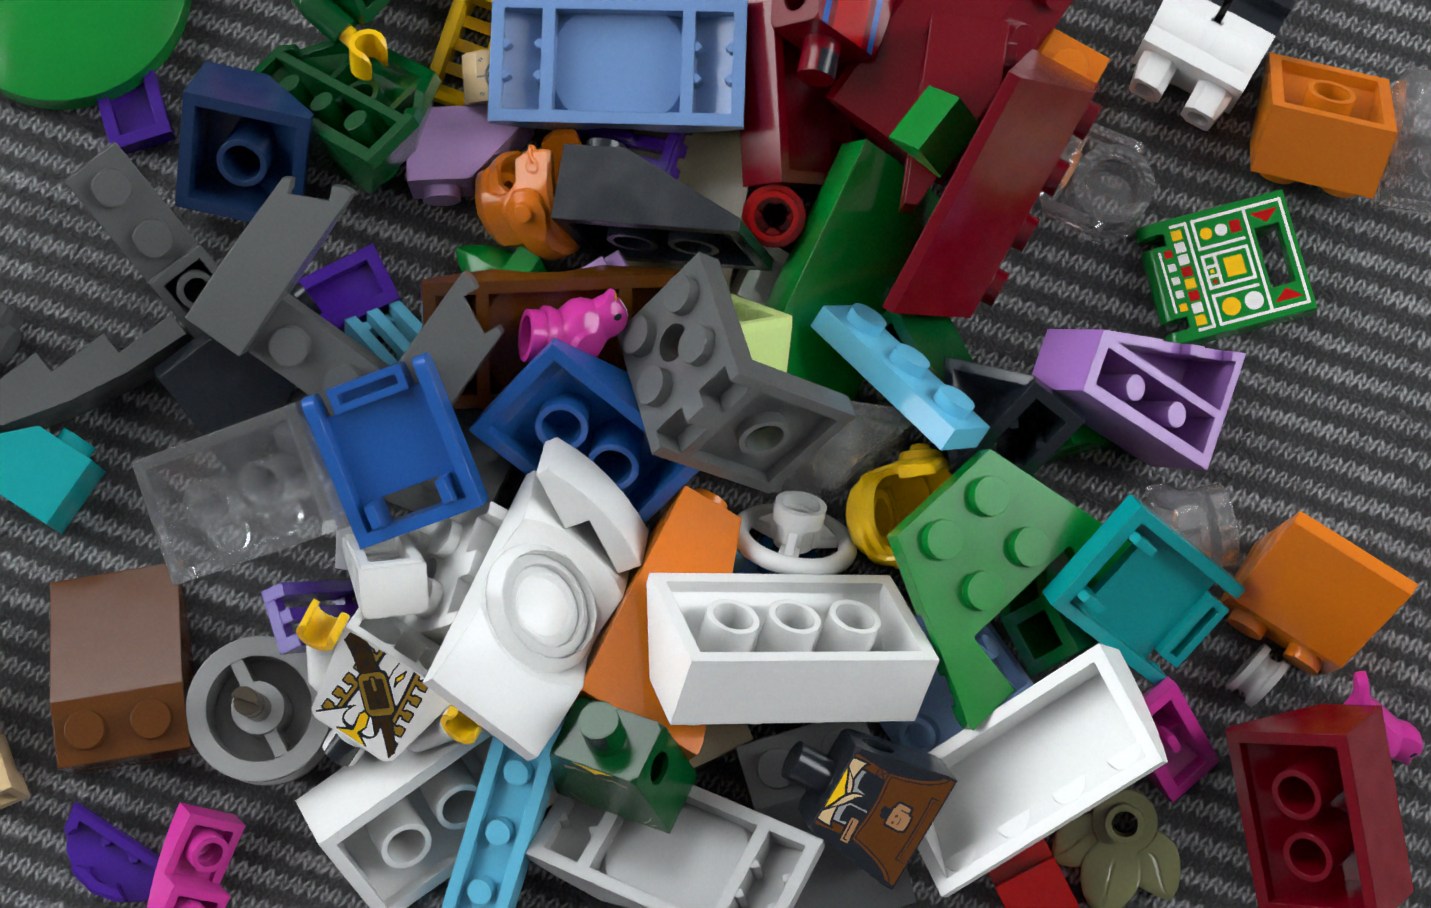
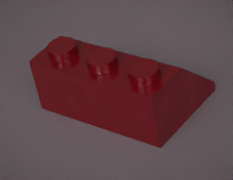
M1318 704L1231 725L1225 730L1258 908H1397L1414 892L1382 705Z

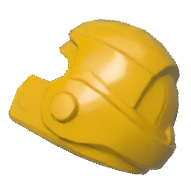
M913 444L908 451L899 453V458L894 463L864 473L850 490L845 511L848 533L857 549L865 554L873 563L893 566L899 569L887 535L952 476L948 472V460L944 458L942 452L931 449L929 444Z

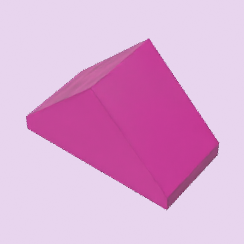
M1166 677L1156 686L1153 684L1142 693L1168 760L1166 764L1146 776L1165 798L1174 803L1218 764L1220 760L1178 685L1172 679Z

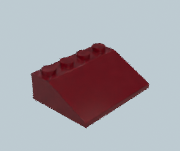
M1034 49L1030 50L1008 71L882 306L883 308L896 314L971 318L980 302L990 307L993 306L1010 275L1008 272L1000 269L1011 247L1022 253L1040 221L1039 218L1030 214L1039 195L1043 192L1053 197L1071 165L1070 162L1060 158L1071 137L1075 136L1084 141L1102 109V106L1092 101L1100 87L1099 84Z

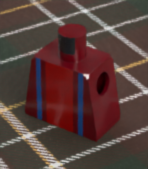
M772 0L771 25L774 32L802 50L796 74L797 78L808 85L828 87L834 84L838 66L870 60L878 53L896 0Z

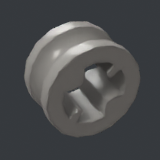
M1266 644L1261 645L1252 653L1226 684V687L1231 691L1235 689L1243 691L1245 694L1244 703L1250 708L1256 705L1277 684L1290 666L1284 660L1280 662L1272 660L1270 657L1271 648Z

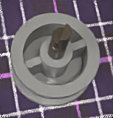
M251 636L224 645L204 661L189 687L186 700V716L189 735L194 746L212 767L227 776L245 783L274 786L301 778L313 770L325 758L326 754L322 745L332 728L316 719L311 711L318 692L308 682L306 652L280 655L275 637Z

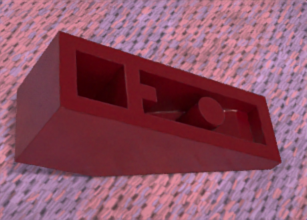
M932 10L925 27L915 102L930 85L960 97L978 120L999 90L1001 82L1005 79L1008 71L1016 65L1018 44L1007 42L1010 22ZM908 153L898 212L904 214L913 213L937 178L934 173Z

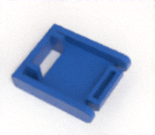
M429 352L412 358L413 367L419 380L416 384L408 366L404 361L328 388L325 392L334 411L332 415H329L325 403L318 393L304 397L301 400L303 412L360 550L483 506L489 499L439 372ZM440 476L435 481V485L442 502L395 519L392 518L384 496Z

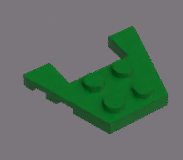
M991 449L977 451L887 535L915 613L922 616L935 649L934 651L939 658L937 671L939 676H945L955 702V705L951 706L956 721L962 728L974 730L1015 691L977 643L975 635L1062 552L1071 560L1102 525L1101 522ZM1126 540L1088 582L1091 588L1095 586L1131 546V542Z

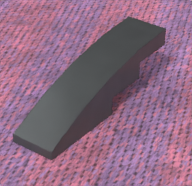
M170 314L122 351H119L103 333L56 369H53L39 354L34 353L0 378V433L38 425L45 429L81 416L157 376L154 368L192 340Z

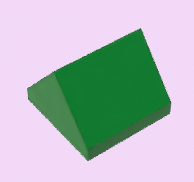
M929 85L888 139L937 177L941 178L974 136L980 123L960 97Z

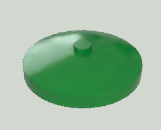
M0 0V93L25 105L53 110L88 108L98 105V100L107 97L110 100L119 98L143 83L142 78L152 69L156 72L169 58L185 29L192 0Z

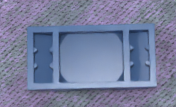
M492 0L487 121L489 124L547 130L609 128L636 129L662 133L744 130L748 0Z

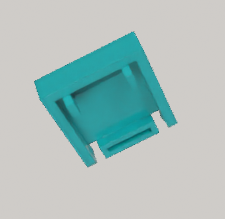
M1130 493L1042 593L1055 609L1099 643L1119 649L1125 662L1156 686L1167 676L1158 664L1147 658L1148 655L1155 649L1160 656L1178 668L1230 611L1208 589L1216 582L1225 592L1238 599L1246 591V588L1229 572ZM1129 538L1132 542L1131 546L1092 589L1089 588L1087 583Z

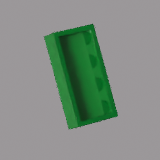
M867 139L841 145L824 184L805 220L804 228L796 239L765 304L767 307L792 315L787 373L847 395L851 404L864 377L811 327V324L821 308L827 305H853L860 303L874 309L880 315L886 312L887 309L882 306L940 200L929 188L912 214L898 213L905 166Z

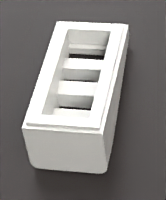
M408 533L360 550L354 534L342 537V549L357 603L362 615L366 619L420 614L428 610L429 592L426 562Z

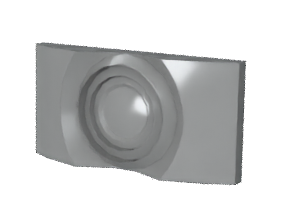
M658 775L650 776L652 783L658 778ZM693 785L670 834L559 794L525 854L530 861L600 901L626 908H794L825 848L824 839Z

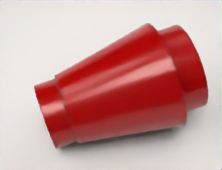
M769 184L756 189L747 198L742 211V221L764 247L769 248L784 247L796 240L801 234L806 220L805 207L801 198L792 189L779 184ZM768 203H782L786 207L788 214L785 216L787 219L783 223L775 225L765 219L764 208Z

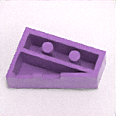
M1047 329L1032 375L1039 378L1084 414L1086 418L1084 425L1151 467L1208 470L1246 353L1205 348V346L1167 342L1163 341V339L1104 329Z

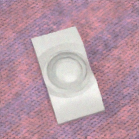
M536 470L525 476L423 681L424 685L527 761L538 757L583 688L587 657L598 633L623 599L630 571L617 573L590 520L565 529L536 475Z

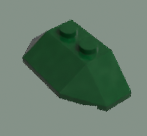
M325 41L299 49L297 44L279 45L253 71L268 74L314 114L309 159L372 194L381 184L389 181L396 174L399 166L416 151L441 79L435 71L388 48V66L382 65L378 59L368 57L372 64L373 78L369 81H364L352 74L349 48L343 43L335 45L331 41Z

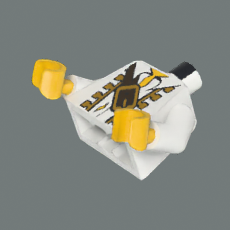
M312 600L296 629V634L306 644L308 682L318 692L311 711L316 719L332 728L322 745L325 754L332 761L346 767L354 766L366 750L384 762H392L405 749L419 753L452 740L467 745L473 744L484 728L423 684L441 647L440 645L396 617L369 620L362 615L360 608H358L347 624L350 618L349 614L341 612L339 617H333L320 609V601Z

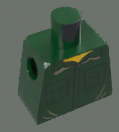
M579 697L575 701L549 755L554 786L558 794L668 834L671 833L697 778L696 771L665 726L657 721L616 708L608 702L596 701L587 697ZM658 775V778L652 783L650 776Z

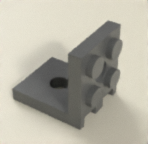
M698 252L626 323L625 328L617 335L652 455L770 494L856 417L849 396L752 360L718 259ZM764 426H768V427H766V428H764V429H762V430L754 431V430H756V429H758V428H761V427H764Z

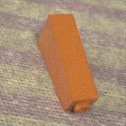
M685 485L667 502L646 542L642 565L632 569L627 580L623 599L599 632L587 657L584 686L575 701L579 697L604 701L616 708L659 722L668 729L689 761L698 755L703 745L706 724L695 726L670 725L649 679L646 583L649 573H733L742 518L727 510L726 502L718 495L700 488L691 489Z

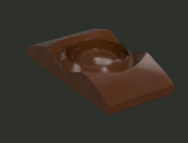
M598 265L563 272L536 273L500 269L470 272L475 276L480 287L464 297L484 333L499 324L502 325L505 332L456 401L453 409L486 408L530 363L523 362L520 359L518 349L520 321L526 309L540 310L545 305L558 310L570 299L579 297L594 299L611 288L615 290L617 297L625 304L628 322L680 270ZM461 273L421 280L422 328ZM616 335L606 341L597 358L628 372Z

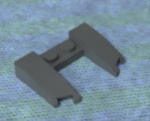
M285 176L239 236L185 318L236 355L241 356L248 351L308 395L318 393L322 397L326 408L334 413L325 392L328 388L390 365L290 295V293L345 211L356 191L349 186L335 184L332 186L329 200L292 194L295 188L296 177ZM467 270L461 273L399 360V362L404 361L416 384L419 380L413 367L412 358L429 352L434 360L452 407L505 332L502 325L499 324L484 333L464 297L480 287L475 276Z

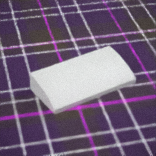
M1098 643L995 709L974 730L964 729L929 751V754L943 760L957 779V783L918 846V850L941 897H949L1166 764L1168 760L1153 718L1120 650Z

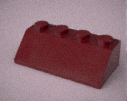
M896 0L878 53L870 60L848 64L825 97L874 145L905 166L907 153L888 139V137L914 105L925 27L932 10L1010 22L1007 42L1018 44L1017 64L1030 50L1034 49L1037 51L1074 0ZM993 99L990 101L986 109L983 111V113L977 120L979 123H981V121L983 120ZM972 138L963 148V150L959 153L956 159L952 162L949 168L945 171V173L941 176V178H936V180L934 181L935 183L940 185L944 183L946 178L949 176L951 171L954 169L956 164L964 155Z

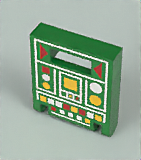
M1282 189L1146 225L1134 232L1139 246L1164 241L1165 246L1142 253L1141 261L1160 327L1163 328L1185 321L1188 324L1189 329L1167 335L1165 337L1167 342L1199 345L1310 316L1318 308ZM1276 230L1291 283L1271 287L1257 237L1271 234Z

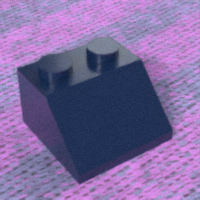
M205 61L183 91L175 206L250 222L285 176L296 177L295 188L292 194L305 196L314 114L268 74Z

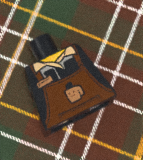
M850 728L840 732L828 754L802 741L797 742L789 751L781 772L783 778L806 789L798 809L807 826L816 835L824 839L841 854L891 890L895 887L957 783V779L943 760L935 755Z

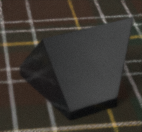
M944 356L945 384L965 393L974 403L973 411L990 426L977 447L948 450V472L952 475L977 451L991 449L1030 476H1033L1086 422L1084 414L1034 375Z

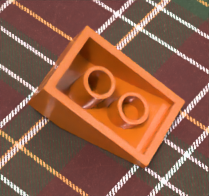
M1299 511L1254 543L1234 576L1246 588V591L1238 599L1224 592L1220 600L1230 610L1228 612L1230 616L1227 621L1231 626L1256 640H1261L1263 636H1266L1285 648L1282 656L1289 663L1308 674L1317 675L1319 671L1329 674L1341 669L1412 596L1418 584L1307 514Z

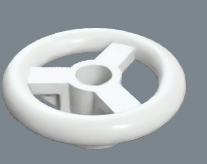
M802 491L781 492L776 496L775 503L752 506L738 514L742 521L737 550L754 564L779 574L835 575L846 570L854 562L857 555V547L853 543L848 529L839 521L827 515V505L822 499L813 494ZM753 528L774 539V544L779 548V552L777 553L760 545L752 538L749 530ZM838 548L836 553L827 557L799 558L800 554L807 553L811 549Z

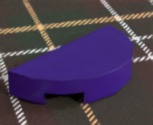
M74 802L64 826V834L67 835L66 852L72 865L70 868L73 875L91 893L113 902L148 901L160 854L83 804Z

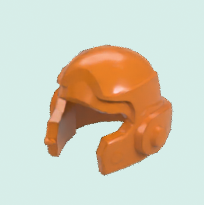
M554 129L543 138L541 143L543 149H536L535 145H528V150L525 152L519 150L503 152L486 169L477 174L475 182L477 214L485 230L498 244L515 248L521 245L534 255L545 260L561 259L579 250L580 246L551 219L564 144L582 145L574 129Z

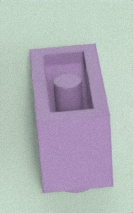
M488 105L431 107L416 151L406 159L407 182L413 199H423L425 204L432 206H450L458 204L461 201V197L475 196L477 174L486 169L503 152L520 151L535 135V128L489 124L487 121Z

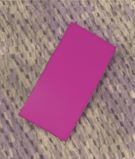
M179 802L160 853L147 908H226L230 895L220 883L246 825L235 814Z

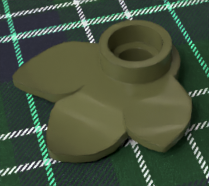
M1132 788L1123 789L1094 807L1092 812L1084 813L1061 827L1055 834L1051 853L1059 865L1081 867L1080 881L1082 891L1091 908H1122L1136 894L1138 887L1157 897L1170 900L1174 897L1180 882L1181 868L1178 848L1167 835L1157 829L1158 815L1152 801L1138 790ZM1122 811L1132 813L1138 821L1136 828L1128 833L1116 830L1112 824V819L1117 813Z

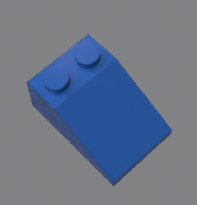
M553 338L470 424L468 430L525 475L534 470L537 471L545 442L558 437L593 461L613 480L634 506L644 524L700 471L652 455L628 372L556 338Z

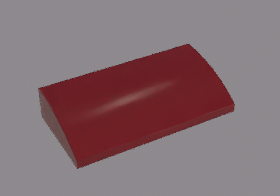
M748 0L744 130H740L743 187L760 188L769 184H779L790 189L820 190L841 145L859 140L858 128L825 97L833 85L816 87L808 85L797 78L796 74L802 50L774 32L771 25L772 0ZM848 64L837 67L834 84Z

